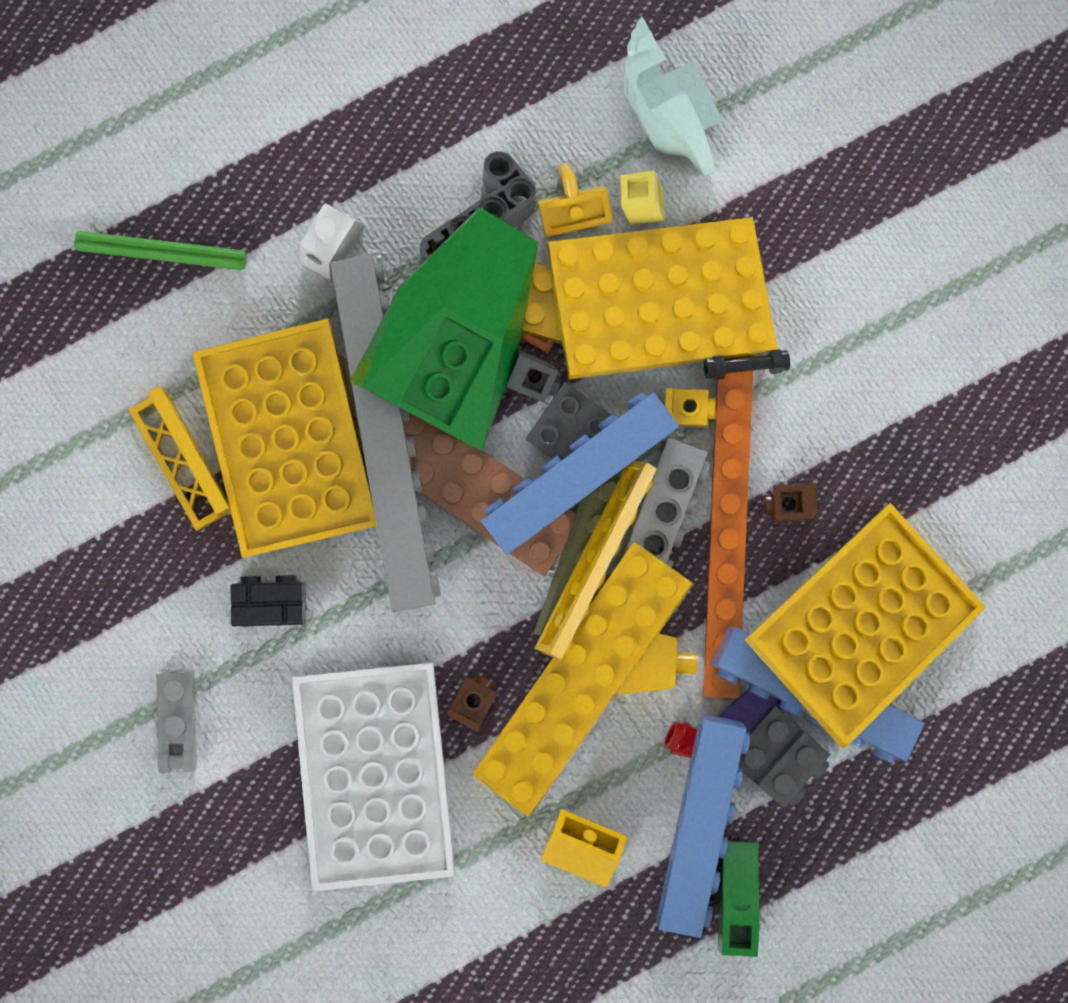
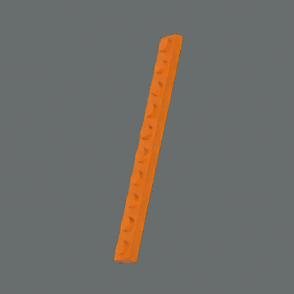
M753 371L726 373L724 379L716 380V419L714 426L703 697L739 699L740 680L735 685L718 677L717 672L719 669L711 666L710 663L727 628L737 627L742 630Z

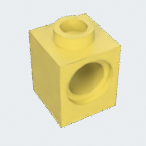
M655 170L620 175L621 207L630 225L665 221L664 190Z

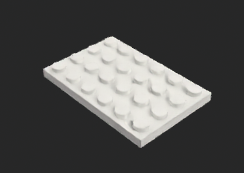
M434 662L292 677L312 892L454 877L455 867Z

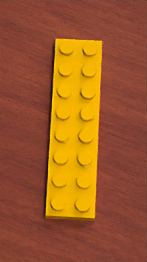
M633 542L591 602L588 615L580 622L573 636L574 641L570 650L564 654L562 660L552 658L472 775L527 817L532 816L694 583L641 545Z

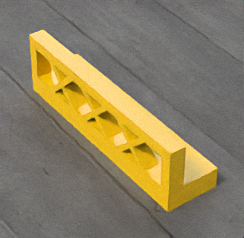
M158 386L148 392L150 396L148 399L133 406L128 411L196 531H199L231 512L229 502L167 390ZM155 405L162 417L159 429L147 426L140 413ZM150 431L157 433L156 440H154ZM163 435L171 436L175 440L179 448L176 459L163 456L159 448ZM167 461L174 463L173 470L170 469ZM180 465L190 467L196 478L193 489L179 485L176 478ZM183 491L192 493L190 501H188ZM197 495L207 497L214 510L213 513L199 520L193 510Z

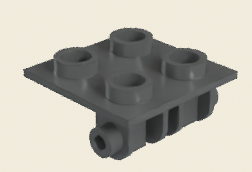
M564 382L525 440L552 459L558 455L562 461L572 453V450L569 448L570 445L585 434L589 439L594 437L601 431L598 425L612 414Z

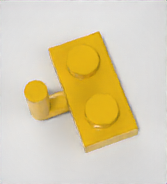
M567 163L560 164L558 174L562 179L565 195L538 201L545 237L612 223L613 218L606 186L578 191L576 176L572 168Z

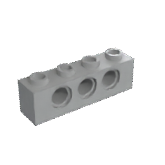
M668 437L657 463V470L652 478V487L645 495L623 556L633 542L638 543L644 548V540L647 537L654 536L659 538L663 545L662 552L656 555V557L670 567L673 566L674 561L668 558L672 547L679 548L683 540L686 528L681 527V523L685 513L692 515L698 495L693 494L697 481L704 482L711 464L705 461L708 452ZM675 471L682 472L687 478L686 487L681 490L672 488L668 481L670 473ZM661 504L672 506L675 511L674 520L669 523L660 521L656 516L657 506Z

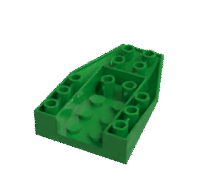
M478 208L399 286L350 382L428 422L465 444L482 451L519 351L539 242L484 209Z

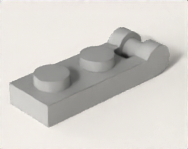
M194 672L156 674L159 773H171L172 769H183L184 772H195L197 768ZM172 744H183V754L172 755Z

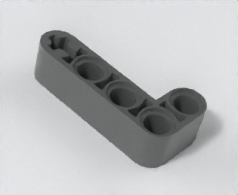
M495 151L485 158L483 185L489 194L422 239L420 243V265L478 208L497 215L500 220L512 227H516L532 215L535 206L536 187L508 153ZM500 170L506 174L495 176L491 172ZM515 196H523L527 200L524 202H517L512 198Z

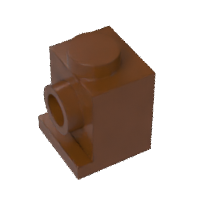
M816 483L773 485L770 487V494H764L765 515L772 516V523L813 521L818 519ZM785 498L793 500V510L787 511L783 508L782 501Z
M478 674L473 679L466 677L446 715L478 732L498 692L492 690L495 683ZM470 694H477L480 697L481 702L478 707L472 708L467 704V697Z

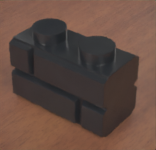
M297 575L275 576L274 583H261V576L240 577L239 584H231L232 627L306 625V584L304 582H297Z

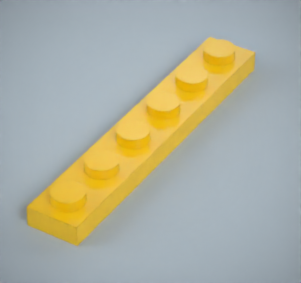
M633 461L625 467L534 649L560 660L570 650L574 641L573 636L580 622L588 615L589 604L596 590L605 581V572L612 558L621 549V540L627 528L636 519L637 508L643 496L652 487V478L657 468L642 461Z

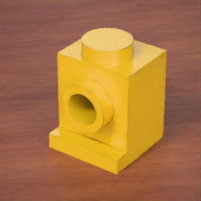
M666 388L665 408L680 428H709V419H716V398H710L709 390ZM688 401H694L697 404L696 410L692 413L684 411V405Z

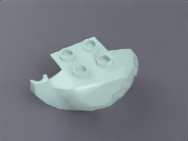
M641 17L637 21L635 29L631 32V40L627 45L628 58L625 60L622 71L624 94L655 150L667 155L688 157L704 177L712 175L715 172L704 130L723 121L693 61L662 76L657 63L666 58L659 50L645 20Z

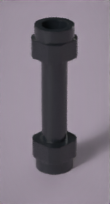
M781 349L770 350L764 356L724 360L723 355H716L712 358H705L703 361L705 378L713 380L724 379L726 373L769 369L770 374L782 373V371H789L790 369L788 350Z

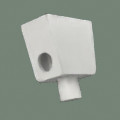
M325 203L300 242V263L331 281L333 276L330 261L341 260L346 257L363 229L364 224Z

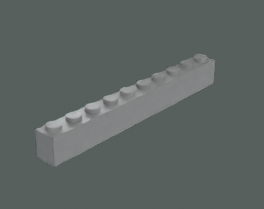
M372 254L330 261L350 378H352L389 307L388 297L381 298L379 285L385 284L382 263L375 264ZM352 383L392 612H399L436 605L435 597L441 596L438 575L431 576L429 562L435 561L432 541H425L422 528L429 526L426 507L425 505L419 506L416 492L422 491L419 470L412 471L410 457L416 456L413 436H406L404 427L405 422H410L409 412Z

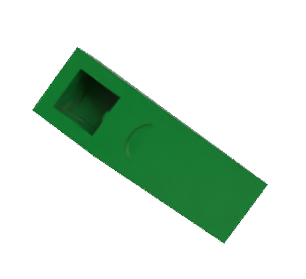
M728 841L724 859L721 858L718 950L721 955L758 957L760 924L758 842Z

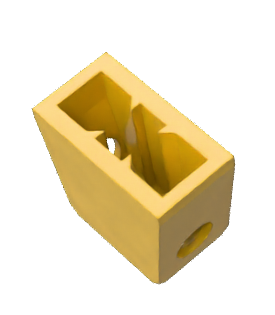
M658 634L617 694L675 688L676 674L696 675L697 654L678 653V638Z

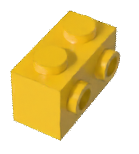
M561 809L549 834L540 860L606 888L620 862L628 836Z

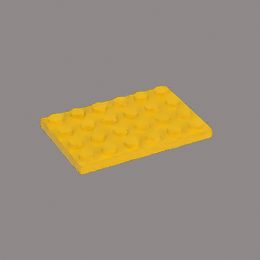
M753 217L548 242L547 250L569 379L701 363L705 358H712L716 355H723L724 359L768 354L770 350L778 349Z
M327 318L192 352L242 558L377 526L366 464L330 319Z
M889 503L748 635L744 641L843 749L986 607L897 509Z

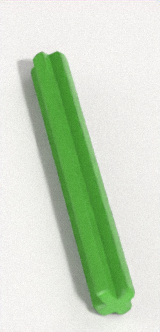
M84 231L76 232L74 247L82 252L236 270L245 269L247 261L245 251L238 249Z

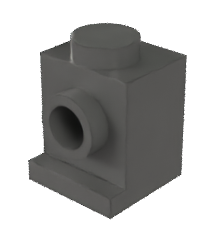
M519 349L506 387L545 403L548 394L555 395L561 381V376L557 375L559 372L557 365ZM533 369L541 372V376L537 380H531L528 377V373Z

